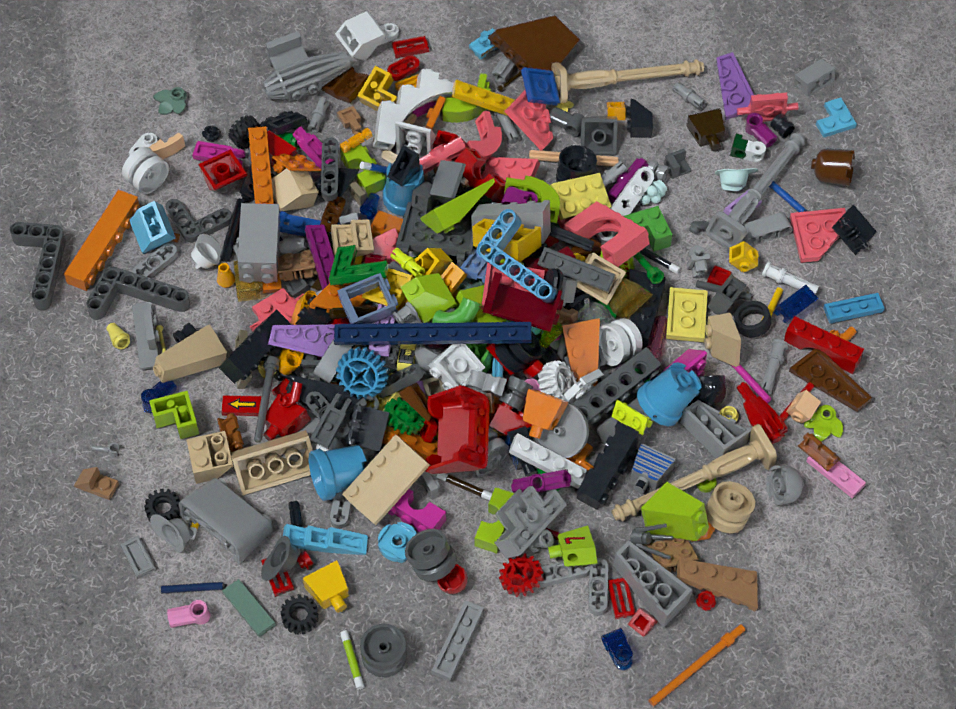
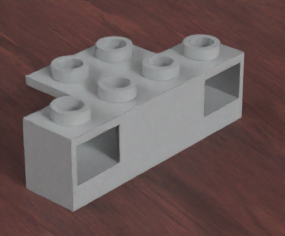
M533 486L527 487L523 492L518 489L495 513L506 529L496 540L495 544L505 558L521 555L567 504L556 489L542 492L540 495Z

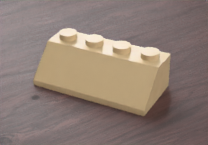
M306 430L230 452L242 495L311 475L308 457L313 449ZM306 448V451L302 457L299 450ZM297 454L299 459L297 462L289 460L290 456Z
M395 434L342 495L372 523L377 525L430 465Z

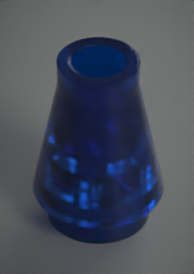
M371 193L360 207V213L367 215L368 220L373 219L378 211L380 197L376 193Z

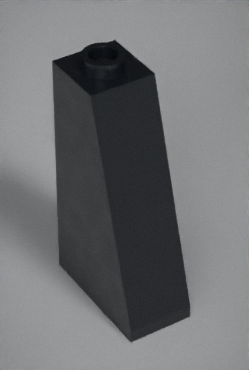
M298 376L295 377L294 381L290 380L286 387L288 394L291 392L293 382L302 383L298 403L308 407L306 404L307 395L315 391L322 394L329 404H331L336 393L341 394V400L336 406V409L340 411L348 398L352 400L349 409L364 398L362 396L360 399H357L356 394L350 396L349 390L344 392L345 386ZM312 397L311 405L316 404L320 410L322 406L319 404V397L317 399Z

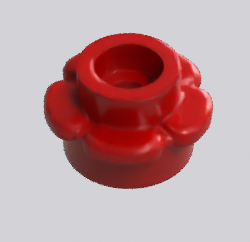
M303 551L299 554L298 564L302 569L306 567L309 570L313 562L308 553Z
M703 591L698 594L696 599L698 607L705 611L715 607L716 600L712 592Z

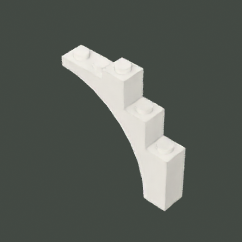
M422 69L417 78L416 88L412 85L401 86L398 91L397 104L393 101H382L378 107L373 147L391 151L396 141L395 122H403L414 110L429 102L438 100L439 96L453 98L454 82L448 79L440 80L439 73L434 72L432 69Z

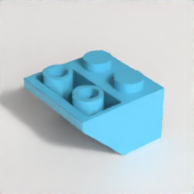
M156 201L139 208L129 220L143 254L176 238L163 205Z

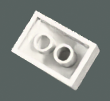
M400 121L395 122L397 155L403 144L417 152L419 158L427 155L433 149L436 135L431 129Z

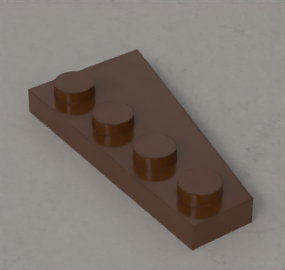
M818 349L812 350L789 369V372L807 383L811 382L814 387L856 412L872 400V397L824 352Z

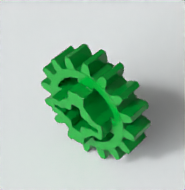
M400 397L396 400L392 398L384 407V411L390 413L388 426L393 425L394 430L399 429L401 434L407 432L408 435H411L412 432L417 434L424 426L425 419L405 400L402 401Z

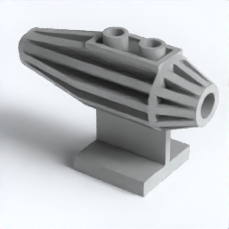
M297 31L265 43L268 62L271 67H274L275 71L262 84L268 99L288 100L289 102L298 100L305 95L314 94L321 90L323 85L350 69L353 61L351 55L346 54L345 51L308 57L302 46L301 36Z

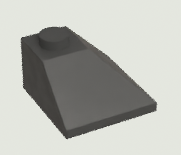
M617 116L581 118L580 146L589 148L595 155H616Z

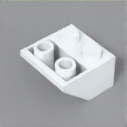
M368 11L346 20L335 33L351 57L364 61L368 59L386 36Z

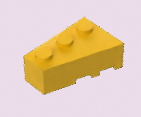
M484 218L472 226L473 246H478L495 220ZM521 224L503 251L516 261L521 262L541 247V227L535 226L534 229L524 228V224ZM502 232L497 234L496 239L502 236Z

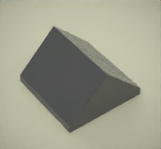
M441 160L430 195L442 204L455 199L466 164Z

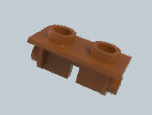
M230 413L226 419L217 418L220 432H226L230 452L243 449L244 442L241 432L237 430L239 428L237 416Z
M806 433L803 437L804 440L798 445L800 449L826 471H829L841 460L835 452L818 440L813 433Z

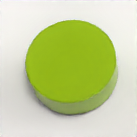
M713 478L712 481L706 480L696 484L700 491L709 493L715 489L717 480Z

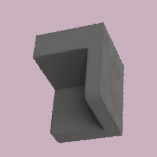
M685 149L665 155L664 165L670 167L669 175L672 179L691 172V168L685 160Z

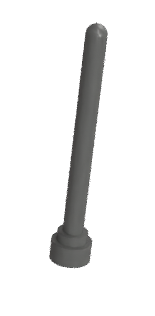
M267 356L264 359L263 366L266 376L254 441L257 443L262 441L273 375L279 369L280 360L273 356Z

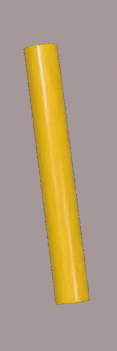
M780 287L776 288L768 305L771 317L783 293V289Z

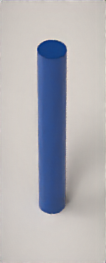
M773 181L769 187L796 211H807L776 182Z

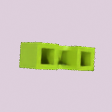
M362 144L353 149L350 148L351 150L343 153L340 149V159L346 168L361 169V162L377 164L374 158H370L366 146H362ZM364 170L357 174V184L365 188L367 192L366 197L384 189L386 181L384 173Z
M495 487L488 503V513L495 515L514 493ZM499 520L494 523L481 521L474 538L475 547L497 554L499 548L495 542L506 531Z

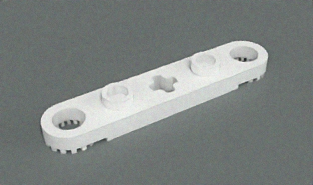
M648 167L638 169L610 209L620 213L622 216L630 214L653 182V171ZM642 172L647 173V175H648V180H647V181H643V180H642V178H641V173H642ZM623 201H627L626 205H627L628 207L623 208V207H622V206H623V203H622V202H623ZM608 231V237H604L601 232L595 235L599 241L607 242L617 232Z

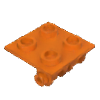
M287 154L272 156L277 161L273 166L274 171L277 173H281L285 169L290 171H321L314 162L306 159V156L296 154V156H289Z

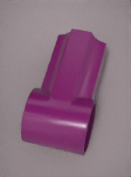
M751 113L747 116L746 133L753 135L766 148L772 146L777 140V136L764 124L762 116L758 113Z

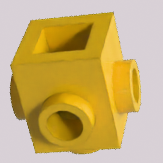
M743 241L729 247V263L738 270L747 272L758 267V250Z

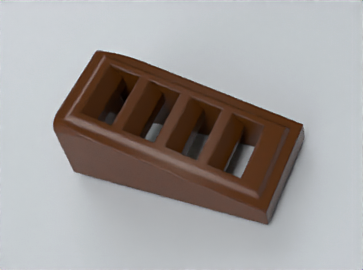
M417 382L399 392V395L426 421L434 418L428 411V399Z

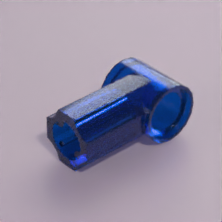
M173 380L164 383L159 381L154 387L146 389L141 393L142 408L146 413H152L150 402L147 401L171 395L177 390Z

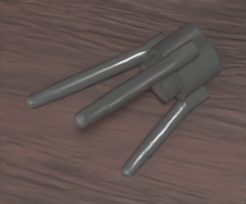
M667 524L636 527L632 530L630 540L639 549L669 560L671 559V556L646 547L647 544H650L651 539L672 540L674 538L668 535H651L650 532H647L666 528Z

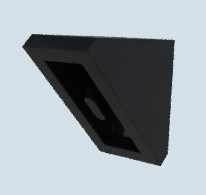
M403 144L387 177L400 186L405 185L420 170L419 154Z

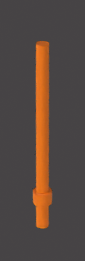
M740 624L730 633L724 634L716 645L648 700L649 703L654 707L725 647H730L735 642V639L745 631L744 626Z

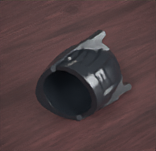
M725 375L698 376L701 382V389L688 406L697 400L712 408L719 406L724 401L726 395Z

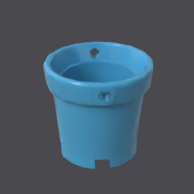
M391 163L387 167V175L393 166ZM421 164L420 170L403 186L386 177V184L382 194L383 203L395 215L404 216L408 202H412L413 190L425 182Z
M673 363L654 380L644 383L637 391L639 405L645 414L660 425L667 427L675 425L681 418L683 410L700 392L701 382L693 370L689 373L684 370L685 364Z
M359 445L328 451L317 449L309 453L310 474L320 499L323 501L333 499L336 494L345 491L365 469L364 462L366 458Z

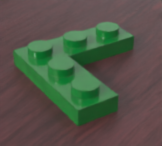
M356 245L337 247L329 276L330 285L359 282L381 273L383 278H386L389 269L388 262L381 261L354 265L357 255Z

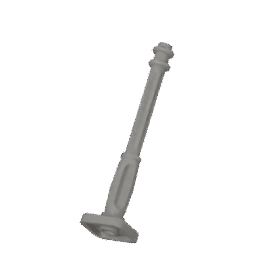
M798 132L790 136V140L785 142V148L754 188L749 189L748 193L739 200L729 215L720 211L715 213L706 229V234L728 250L729 247L744 240L747 230L743 224L751 216L758 202L762 200L763 193L794 154L799 153L800 147L805 145V136L802 133Z

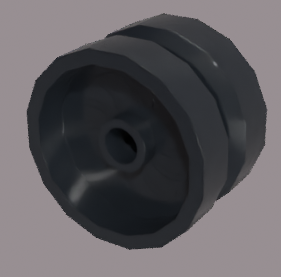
M533 332L531 343L495 344V353L500 362L508 370L517 374L526 370L530 364L536 362L543 355L540 341Z

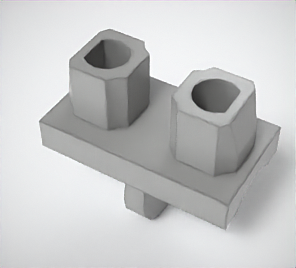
M695 245L689 251L690 258L686 266L687 270L692 269L693 278L704 277L705 272L708 270L707 264L710 260V253L705 254L703 247Z

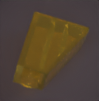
M622 278L608 304L614 314L620 318L628 319L652 296V293L639 284Z

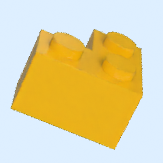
M375 66L357 95L360 102L378 111L382 101H393L397 104V96L387 92L394 81L391 74Z

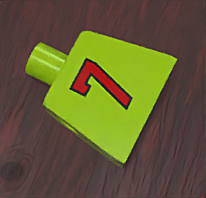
M588 526L560 533L558 535L559 545L548 547L550 559L562 557L566 567L597 564L596 549Z

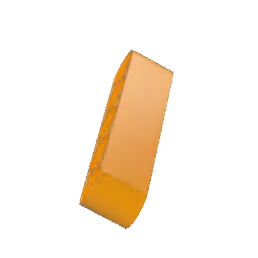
M307 291L297 301L290 322L292 325H296V321L300 318L297 314L303 307L307 308L309 306L307 302L313 295L317 296L316 292ZM282 348L278 369L280 373L290 375L300 366L304 353Z

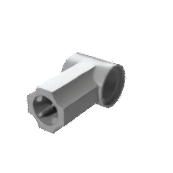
M503 53V57L491 73V77L495 82L505 83L512 71L517 69V66L510 59L506 58Z

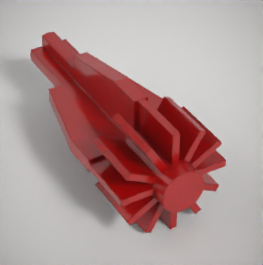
M742 382L736 388L745 400L743 407L751 426L759 424L771 444L779 442L785 436L784 434L788 432L787 426L763 398L754 395L748 384Z

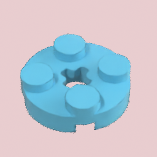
M403 522L386 525L378 536V548L381 554L390 561L405 562L407 560L405 548L409 540L416 535L415 529ZM394 539H402L401 545H395Z

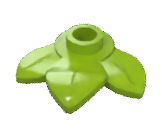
M830 405L820 406L817 412H814L811 419L804 422V427L813 428L814 436L821 442L830 434L840 438L843 433V424L836 417L835 409ZM824 411L829 412L830 416H829V417H825V416L823 415V412H824Z

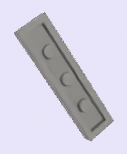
M466 600L464 601L431 670L433 675L451 682L484 612L483 607Z

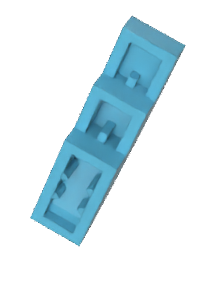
M289 524L284 526L283 536H288L290 544L299 549L336 554L366 555L368 535L333 527L327 530L309 525L306 528Z

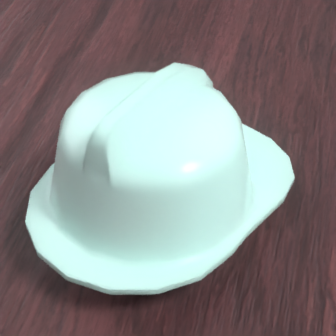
M721 169L715 171V174L720 176L721 188L723 190L739 191L745 187L748 175L758 172V169Z

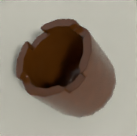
M832 148L820 150L816 159H812L811 169H814L816 179L823 183L850 187L854 167H851L852 159L855 160V150Z

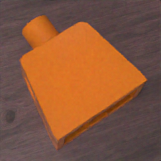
M528 389L523 421L532 424L529 435L540 439L543 429L553 430L563 415L568 402L535 389Z

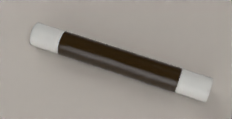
M447 473L437 474L438 479L490 501L491 492Z

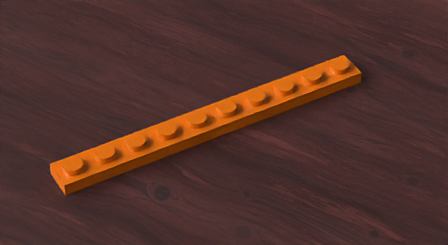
M248 128L255 204H274L267 128ZM279 273L277 282H262L263 294L275 293L282 289Z

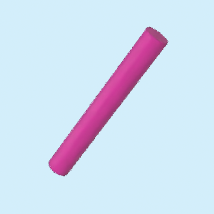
M740 363L737 367L732 366L758 396L767 403L771 401V397Z

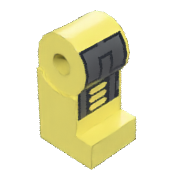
M400 344L397 371L415 364V346L417 344Z

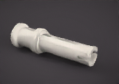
M770 261L767 262L762 273V277L767 276L776 280L778 284H787L815 297L819 289L818 285L787 272L786 268L781 269L774 266Z

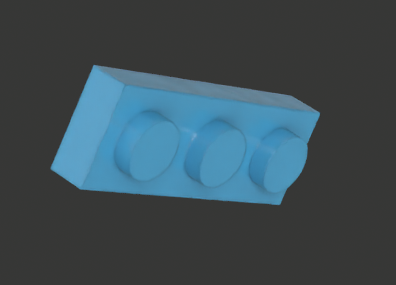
M874 293L824 304L823 309L830 324L881 313L884 311V306L879 294Z

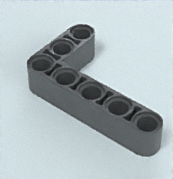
M16 222L10 226V234L14 244L18 246L42 247L31 296L36 309L44 311L52 304L66 243L64 232L59 225Z
M113 266L103 271L86 303L89 316L94 320L104 318L117 293L151 302L178 312L187 311L191 305L188 292L185 289Z

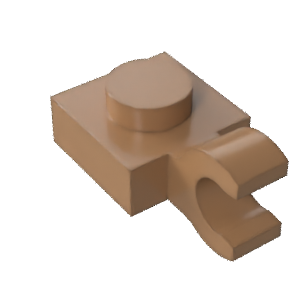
M354 106L337 112V117L345 129L351 127L354 135L359 132L362 133L360 131L362 127L359 124L361 117Z

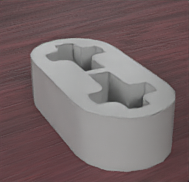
M344 491L336 494L330 514L331 525L337 529L347 526L352 506L346 499L343 507H340V501L342 498H345L342 495ZM339 513H342V519L340 522H336Z

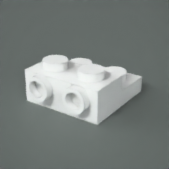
M451 344L428 365L431 368L429 370L430 374L436 379L439 378L444 383L442 385L444 390L459 385L466 386L471 370L482 371L485 368L466 344Z

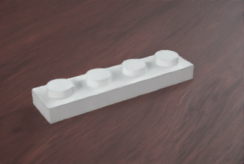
M520 434L515 435L508 452L547 473L567 469L569 474H571L572 482L570 485L577 489L580 487L587 469Z

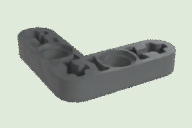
M171 199L165 205L168 216L184 240L189 243L196 242L200 234L210 235L228 226L232 217L229 209L222 208L194 222L178 199ZM172 206H174L175 208H177V210H178V213H177V214H176L175 210H174L173 208H171ZM181 218L188 220L184 224L178 223V220ZM205 223H211L212 227L206 229L203 227V225ZM187 228H190V231L194 233V235L188 234Z
M316 391L309 393L306 397L307 406L320 420L327 406L330 405L322 394ZM367 395L366 400L362 398L356 404L367 407L366 402L368 400L370 402L375 401L373 409L379 410V401L375 396L372 398L370 395ZM312 397H314L315 399L319 397L318 401L319 404L322 406L320 410L316 404L311 405ZM355 405L348 410L340 426L345 427L344 433L341 434L339 432L335 436L339 440L348 437L349 426L351 425L350 415L354 413L353 408H355Z

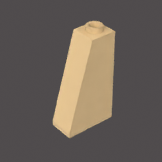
M207 325L156 356L153 372L164 383L218 367L225 361L227 352L211 325Z

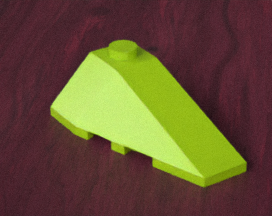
M494 178L422 216L420 218L421 221L437 234L441 231H444L446 234L455 229L454 225L460 222L495 183Z

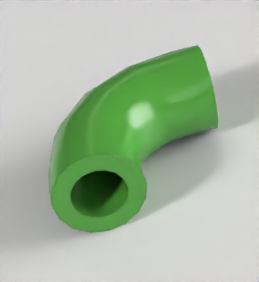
M463 297L455 311L445 312L438 310L433 317L432 323H470L474 320L481 304Z

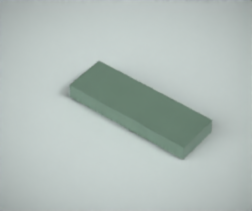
M239 579L222 590L223 595L258 637L276 626L272 618Z

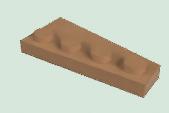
M681 558L677 561V578L683 583L700 590L706 589L711 591L712 595L717 597L723 596L731 599V602L737 605L741 603L748 606V609L752 611L758 609L757 571Z

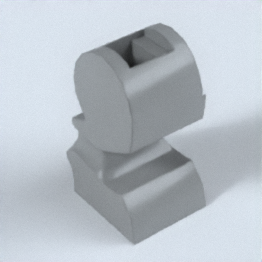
M471 370L467 386L481 392L490 391L497 398L502 396L507 379L494 377L492 374L478 370Z

